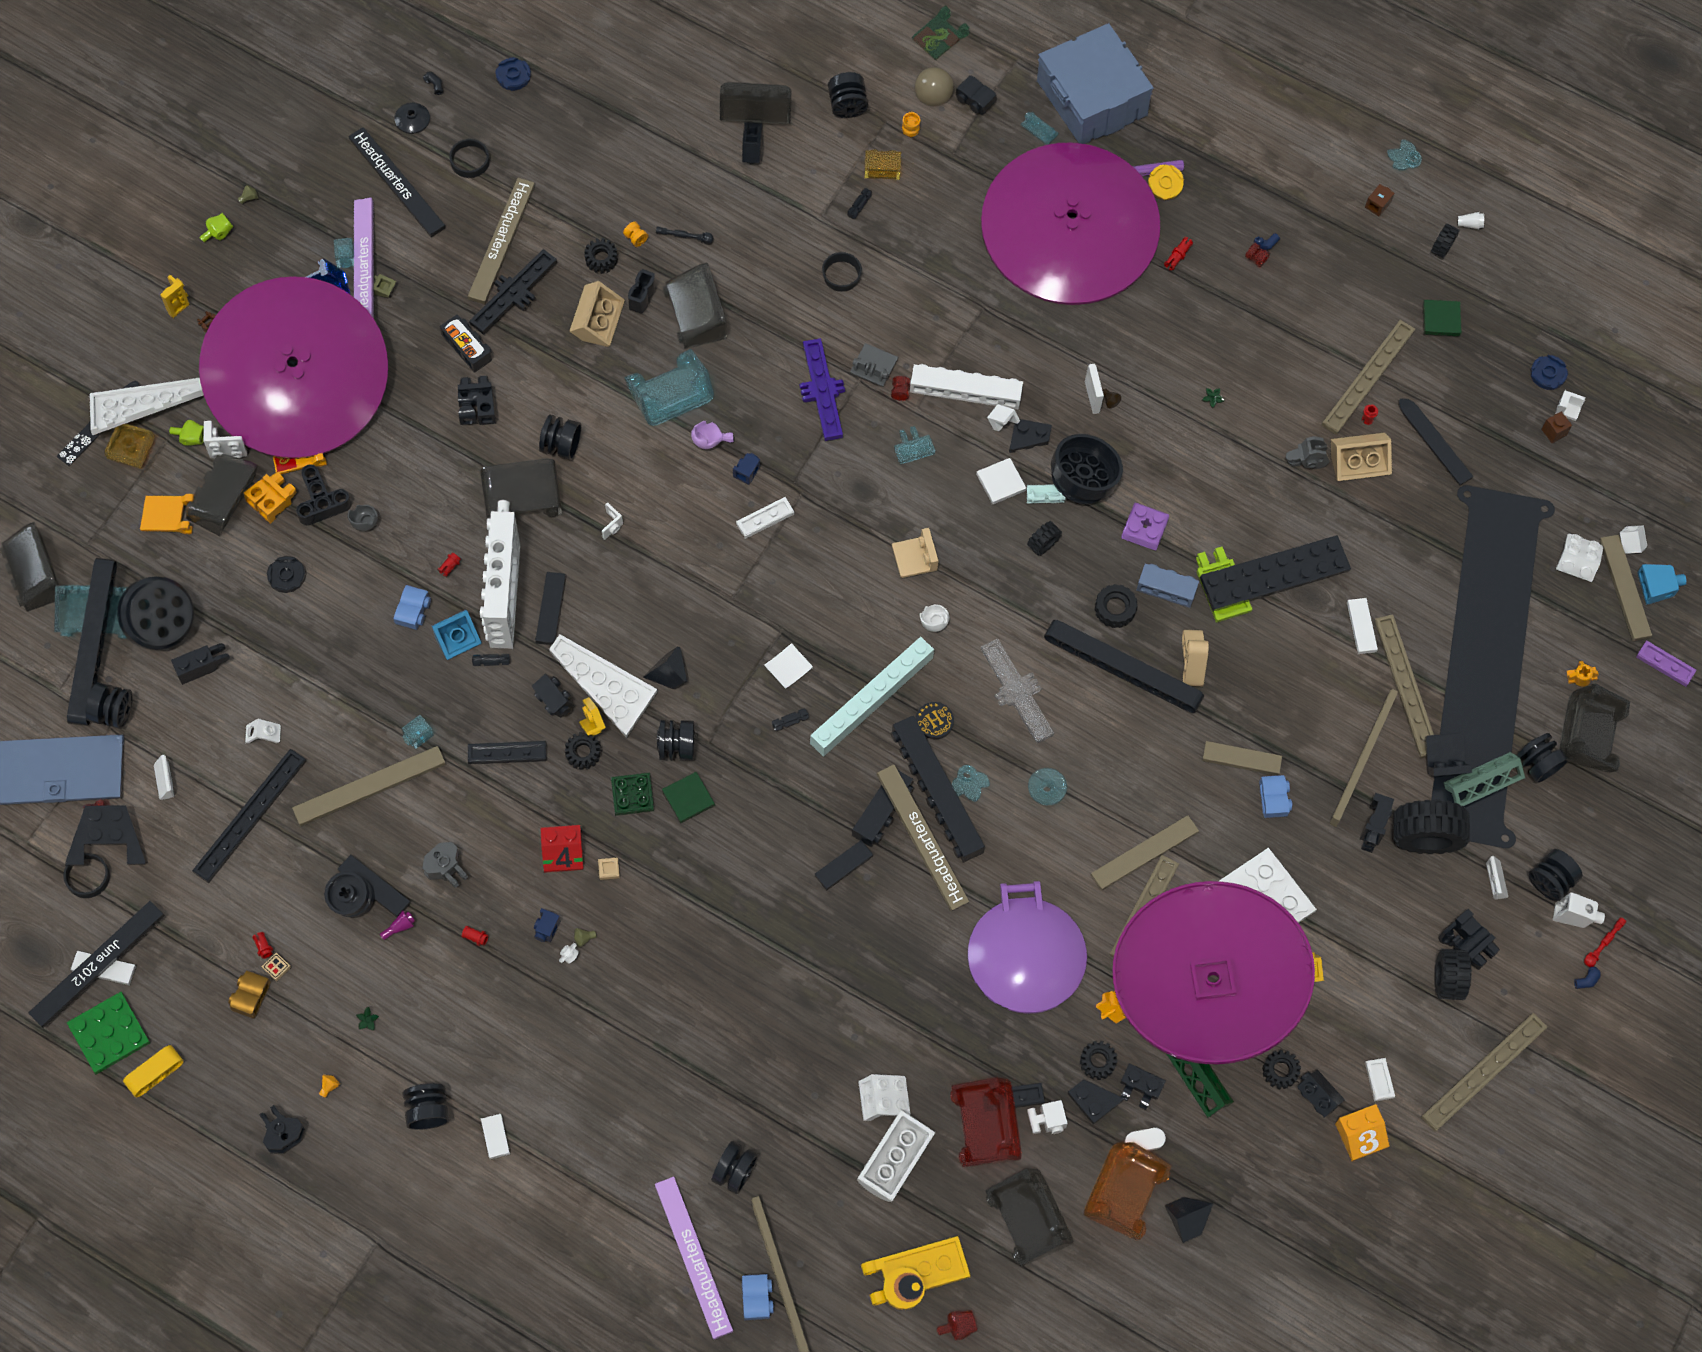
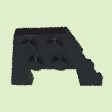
M126 805L84 807L65 861V866H84V845H127V865H145V859Z

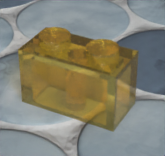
M866 150L864 178L900 180L901 152L894 150Z

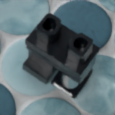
M488 376L478 377V383L471 384V378H461L460 385H458V404L461 407L458 412L460 425L477 424L475 410L472 406H477L479 425L496 424L493 391Z
M1378 793L1374 794L1369 807L1374 810V813L1360 835V840H1363L1362 850L1372 853L1374 847L1379 845L1385 835L1386 829L1384 827L1392 815L1393 798Z
M1468 908L1440 934L1439 941L1451 947L1454 945V950H1466L1470 956L1471 965L1479 970L1487 962L1481 953L1484 952L1492 959L1500 949L1493 942L1496 937L1493 934L1490 935L1489 931L1478 923L1473 917L1474 914ZM1453 929L1459 934L1456 937L1454 936Z

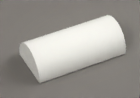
M900 1110L857 1178V1181L875 1196L892 1202L935 1132Z

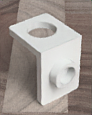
M609 503L605 504L606 512L614 520L602 530L604 540L611 534L617 533L623 524L622 515Z
M256 719L246 726L245 743H250L257 738L279 743L280 724ZM254 727V732L250 736L251 729Z

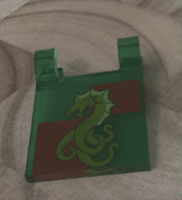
M946 5L941 8L931 21L912 36V39L935 60L960 39L970 34L968 31L970 27L966 23H963L956 30L946 21L951 16L949 13L950 9Z

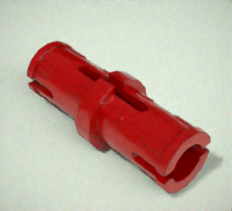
M1184 237L1180 244L1172 250L1171 256L1164 263L1166 268L1171 264L1169 270H1174L1179 261L1185 258V253L1193 245L1191 239L1186 242L1188 237Z

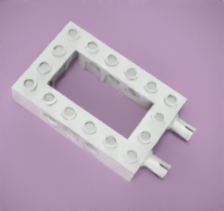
M506 500L498 501L497 512L491 511V518L487 519L489 536H486V547H488V553L484 555V564L487 565V571H483V583H486V587L482 589L484 606L480 608V618H482L485 639L489 641L490 648L513 649L520 540L515 513L509 512L510 502Z

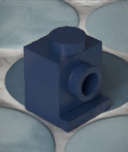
M747 453L744 458L739 460L737 467L734 466L733 477L750 485L760 469V459L753 453Z
M541 908V919L538 918L534 925L536 933L534 938L541 942H551L560 925V915Z

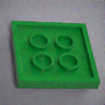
M122 992L66 1022L95 1074L102 1072L150 1044Z

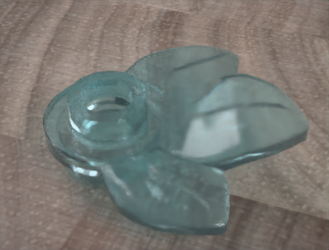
M1401 140L1400 149H1389L1387 151L1389 158L1394 161L1392 167L1395 169L1416 168L1421 164L1422 157L1420 153L1416 151L1415 145L1407 140Z
M970 765L960 767L957 778L952 782V787L957 796L964 794L969 800L977 802L980 798L981 788L990 785L988 777L984 773L976 772L975 768ZM969 773L970 777L966 778L963 774Z

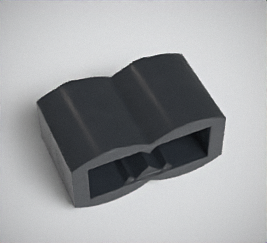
M969 75L956 88L957 99L961 103L969 105L975 113L983 115L996 102L997 94L989 87L983 85L974 76Z
M644 269L639 271L635 284L628 293L629 310L640 314L646 310L648 299L655 291L654 273Z

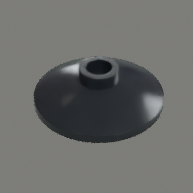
M407 103L398 108L394 120L396 126L402 132L415 134L423 131L429 125L430 114L428 109L422 104Z

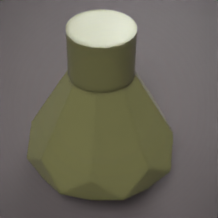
M247 184L242 195L238 198L241 204L248 200L258 199L256 190Z
M578 928L574 931V940L579 948L590 939L596 938L595 931L588 932Z

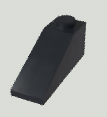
M745 117L742 162L749 164L760 163L763 118Z

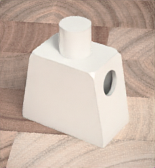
M1571 892L1555 903L1553 921L1585 928L1593 922L1602 924L1605 914L1597 911L1598 903L1596 901Z

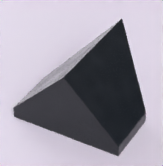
M677 646L668 652L643 678L671 689H677L686 683L687 678L681 648Z
M1182 1197L1165 1205L1182 1243L1202 1235L1214 1203Z

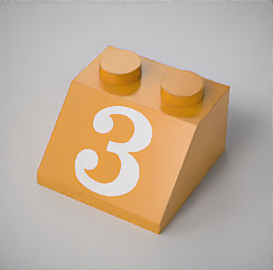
M1376 1104L1343 1116L1335 1123L1351 1161L1389 1147L1385 1122Z

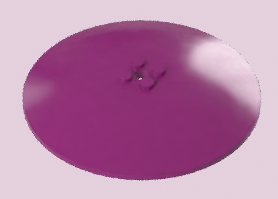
M1055 143L1037 147L1023 153L999 172L985 196L981 228L983 240L991 260L1003 276L1014 286L1044 301L1066 305H1082L1113 297L1130 287L1142 276L1151 263L1157 249L1160 237V215L1157 202L1149 185L1128 162L1096 146L1081 143ZM1072 212L1075 213L1077 217L1071 219L1067 216V214Z
M280 277L260 282L243 290L226 303L217 313L202 343L199 374L207 405L219 424L231 436H242L245 446L263 454L281 458H307L319 453L330 452L346 444L358 435L371 421L381 404L386 390L388 357L384 339L375 320L367 309L349 293L318 279ZM292 358L298 360L297 366L289 367L287 365L288 360Z
M1222 881L1185 884L1172 888L1150 900L1137 911L1125 926L1119 937L1113 958L1112 973L1116 998L1122 1012L1132 1027L1146 1041L1159 1050L1176 1058L1201 1064L1240 1062L1265 1053L1289 1036L1303 1018L1310 1004L1315 982V966L1311 946L1303 929L1291 913L1277 901L1260 891L1240 884ZM1215 975L1219 980L1212 983L1208 980V977Z

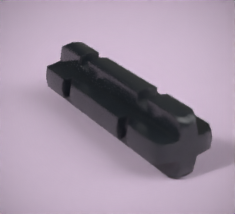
M867 188L862 190L861 195L852 204L853 207H850L847 211L848 217L855 219L858 216V212L862 210L867 200L872 196L871 190Z
M479 654L472 656L473 666H481V664L491 666L499 665V663H502V665L510 664L509 654H501V656L499 654H483V656H480Z
M803 708L798 710V713L793 712L781 717V720L779 718L772 721V727L775 731L783 729L782 727L786 728L799 723V720H807L809 718L808 712Z

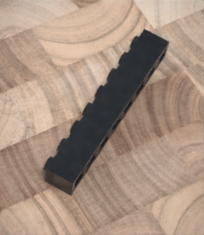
M914 715L893 724L892 739L900 745L901 748L899 750L903 759L907 758L911 774L913 776L916 775L920 791H924L927 796L928 806L934 808L936 812L935 818L939 825H943L945 829L944 835L948 842H952L955 856L964 863L983 854L985 846Z

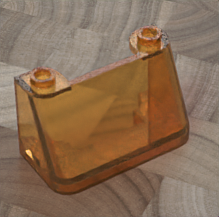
M1134 1142L1116 1143L1109 1151L1085 1206L1084 1215L1134 1240H1141L1146 1232V1224L1141 1220V1217L1155 1185L1168 1180L1172 1165Z

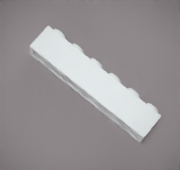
M914 364L910 393L993 406L998 404L1019 410L1023 381L1004 379L998 376H985L980 373H966L961 370H947L943 367H928L924 364Z

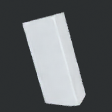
M161 755L154 764L159 799L164 800L173 798L175 795L169 761L165 755Z
M1491 856L1486 862L1493 898L1495 900L1508 898L1501 862L1496 857Z

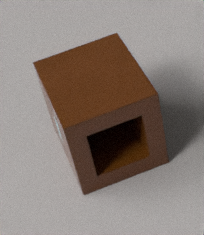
M1379 184L1368 197L1365 208L1380 217L1392 202L1395 193L1388 187Z
M1561 411L1548 418L1541 430L1550 442L1554 443L1567 436L1572 424Z

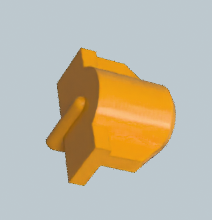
M1579 661L1577 669L1566 671L1568 683H1575L1580 687H1585L1591 681L1598 679L1596 668L1584 664L1583 661Z
M1115 991L1102 994V1001L1096 1004V1008L1101 1011V1018L1104 1020L1108 1017L1116 1024L1125 1019L1126 1017L1120 1008Z

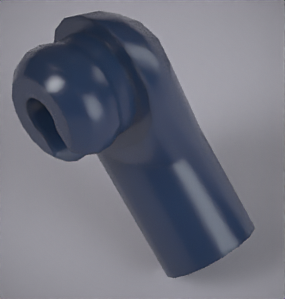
M1276 233L1268 240L1256 237L1254 239V246L1259 250H1270L1280 240V237Z
M1590 967L1586 978L1574 980L1575 988L1594 987L1601 977V971L1597 967Z

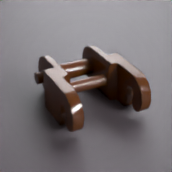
M206 311V315L201 320L197 319L198 325H201L205 332H207L208 326L216 316ZM210 318L211 320L205 324L204 322Z

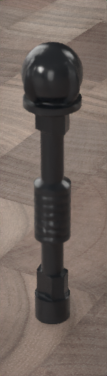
M656 227V234L701 240V243L710 245L714 240L710 232L692 234L682 230H668L667 228Z

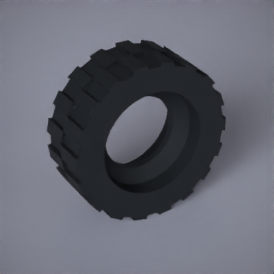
M1108 585L1097 595L1094 608L1096 617L1107 627L1122 628V626H1127L1135 617L1138 606L1137 598L1124 585ZM1112 598L1121 599L1125 603L1124 612L1121 614L1110 613L1107 609V602Z

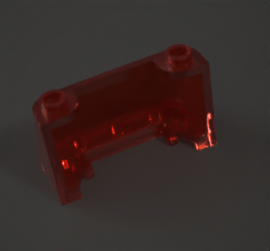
M995 1077L951 1085V1101L961 1109L966 1147H963L961 1152H959V1160L962 1166L967 1168L1021 1160V1145L1010 1081Z

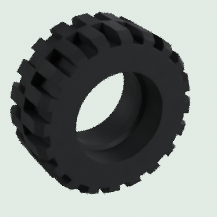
M1441 800L1414 801L1413 803L1409 802L1399 806L1394 812V842L1398 847L1408 852H1417L1418 854L1451 853L1466 847L1470 841L1469 812L1458 803Z

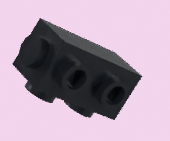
M545 673L532 685V688L535 690L534 695L540 702L543 701L547 705L545 709L551 716L556 715L560 718L566 716L574 706V703L571 701L572 696L567 690H562L560 687L561 682L557 677H551Z
M1319 1070L1313 1073L1308 1071L1300 1078L1302 1083L1297 1088L1300 1090L1301 1095L1308 1099L1316 1112L1324 1118L1345 1101Z

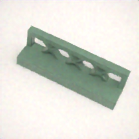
M1509 752L1472 769V773L1461 774L1444 782L1446 790L1452 793L1455 803L1465 806L1524 779L1525 775L1521 759ZM1516 767L1518 775L1509 777L1511 769ZM1495 776H1502L1498 784H1491ZM1484 783L1483 790L1478 793L1475 792L1477 785ZM1465 790L1468 791L1466 798L1460 801L1458 793Z

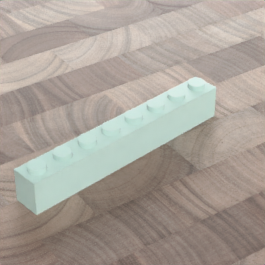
M922 637L918 638L811 734L810 744L824 757L932 660L934 649Z

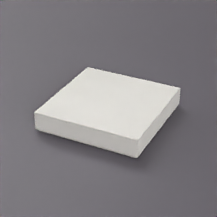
M1090 364L1087 369L1085 385L1092 413L1098 414L1101 410L1104 395L1096 365Z
M1010 458L981 469L976 473L992 505L1026 491V486Z

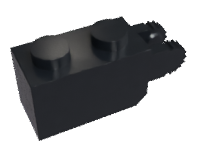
M219 643L209 648L206 645L172 659L171 662L181 684H186L215 672L218 669L217 665L230 659L228 653L212 657L225 650V645Z

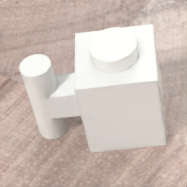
M1061 1100L1042 1104L1040 1115L1036 1114L1035 1108L1027 1110L1033 1134L1041 1132L1040 1124H1044L1046 1133L1052 1132V1134L1063 1132V1129L1068 1124Z

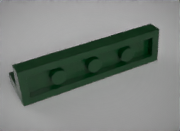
M1166 1053L1207 1118L1234 1103L1210 1064L1189 1062ZM1185 1063L1190 1064L1193 1068L1192 1075H1187L1184 1071ZM1196 1080L1203 1083V1092H1198L1195 1088ZM1207 1097L1212 1098L1217 1105L1211 1111L1206 1104Z

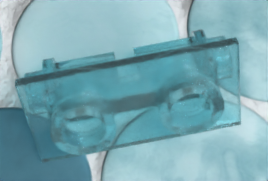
M1028 111L1025 115L1026 119L1021 123L1024 128L1046 145L1059 135L1055 128L1042 121L1034 112Z

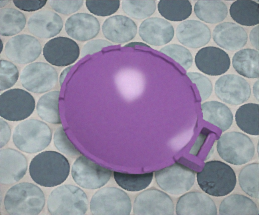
M1033 881L1031 884H1000L1001 904L990 909L978 921L970 937L968 963L971 975L989 1000L1008 1008L1010 1011L1028 1014L1051 1010L1066 999H1069L1082 981L1087 963V950L1083 935L1067 913L1059 907L1042 900L1040 881ZM1034 891V897L1008 899V893Z

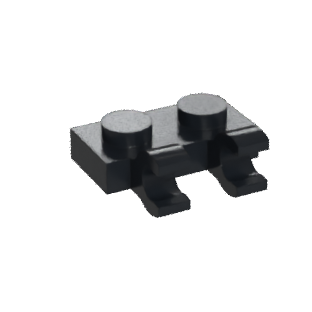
M1129 1063L1120 1082L1125 1085L1121 1097L1128 1101L1133 1089L1144 1094L1139 1107L1146 1110L1151 1098L1158 1099L1166 1080Z

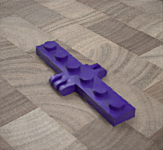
M821 338L803 341L811 381L799 384L800 389H802L803 402L816 401L824 441L843 438L834 397H838L839 393L845 392L843 380L830 378Z

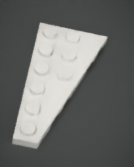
M200 378L90 393L92 435L203 396Z

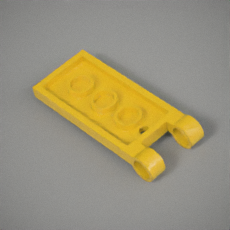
M958 1236L861 1264L864 1276L882 1271L884 1281L887 1275L894 1269L900 1267L911 1268L917 1271L923 1278L925 1290L970 1278ZM883 1290L870 1294L873 1306L888 1302L885 1299Z

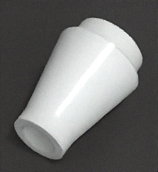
M1476 212L1458 216V227L1462 226L1478 230L1479 228H1484V213Z

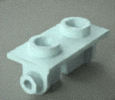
M1027 485V503H1064L1066 497L1054 485Z

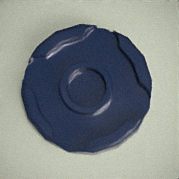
M514 57L501 61L495 72L499 85L512 91L525 87L531 78L529 65L524 60L521 61Z
M1553 355L1538 357L1530 370L1534 383L1546 390L1560 388L1568 376L1565 363Z

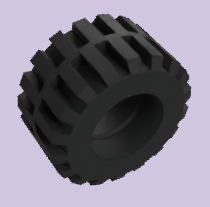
M1440 950L1435 965V990L1439 999L1465 1000L1468 996L1472 969L1471 959L1466 950Z

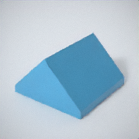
M467 610L432 626L434 637L447 660L481 644Z

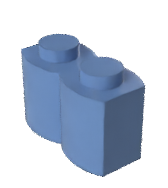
M406 585L394 615L395 624L417 630L419 625H422L425 615L423 612L425 608L428 609L431 603L428 591Z
M1285 775L1261 777L1259 786L1264 818L1288 816L1289 811H1292V801L1288 799L1287 792L1290 791L1289 781H1286Z
M767 1274L742 1276L744 1320L769 1319V1313H773V1300L769 1301L768 1292H772L771 1279L767 1280Z

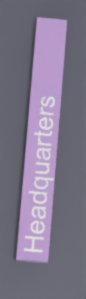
M372 198L354 200V298L373 317Z
M671 1177L655 1184L657 1193L713 1340L732 1333L731 1324L675 1178Z

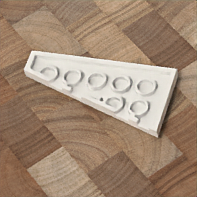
M559 634L549 649L550 653L627 738L656 695L657 689Z

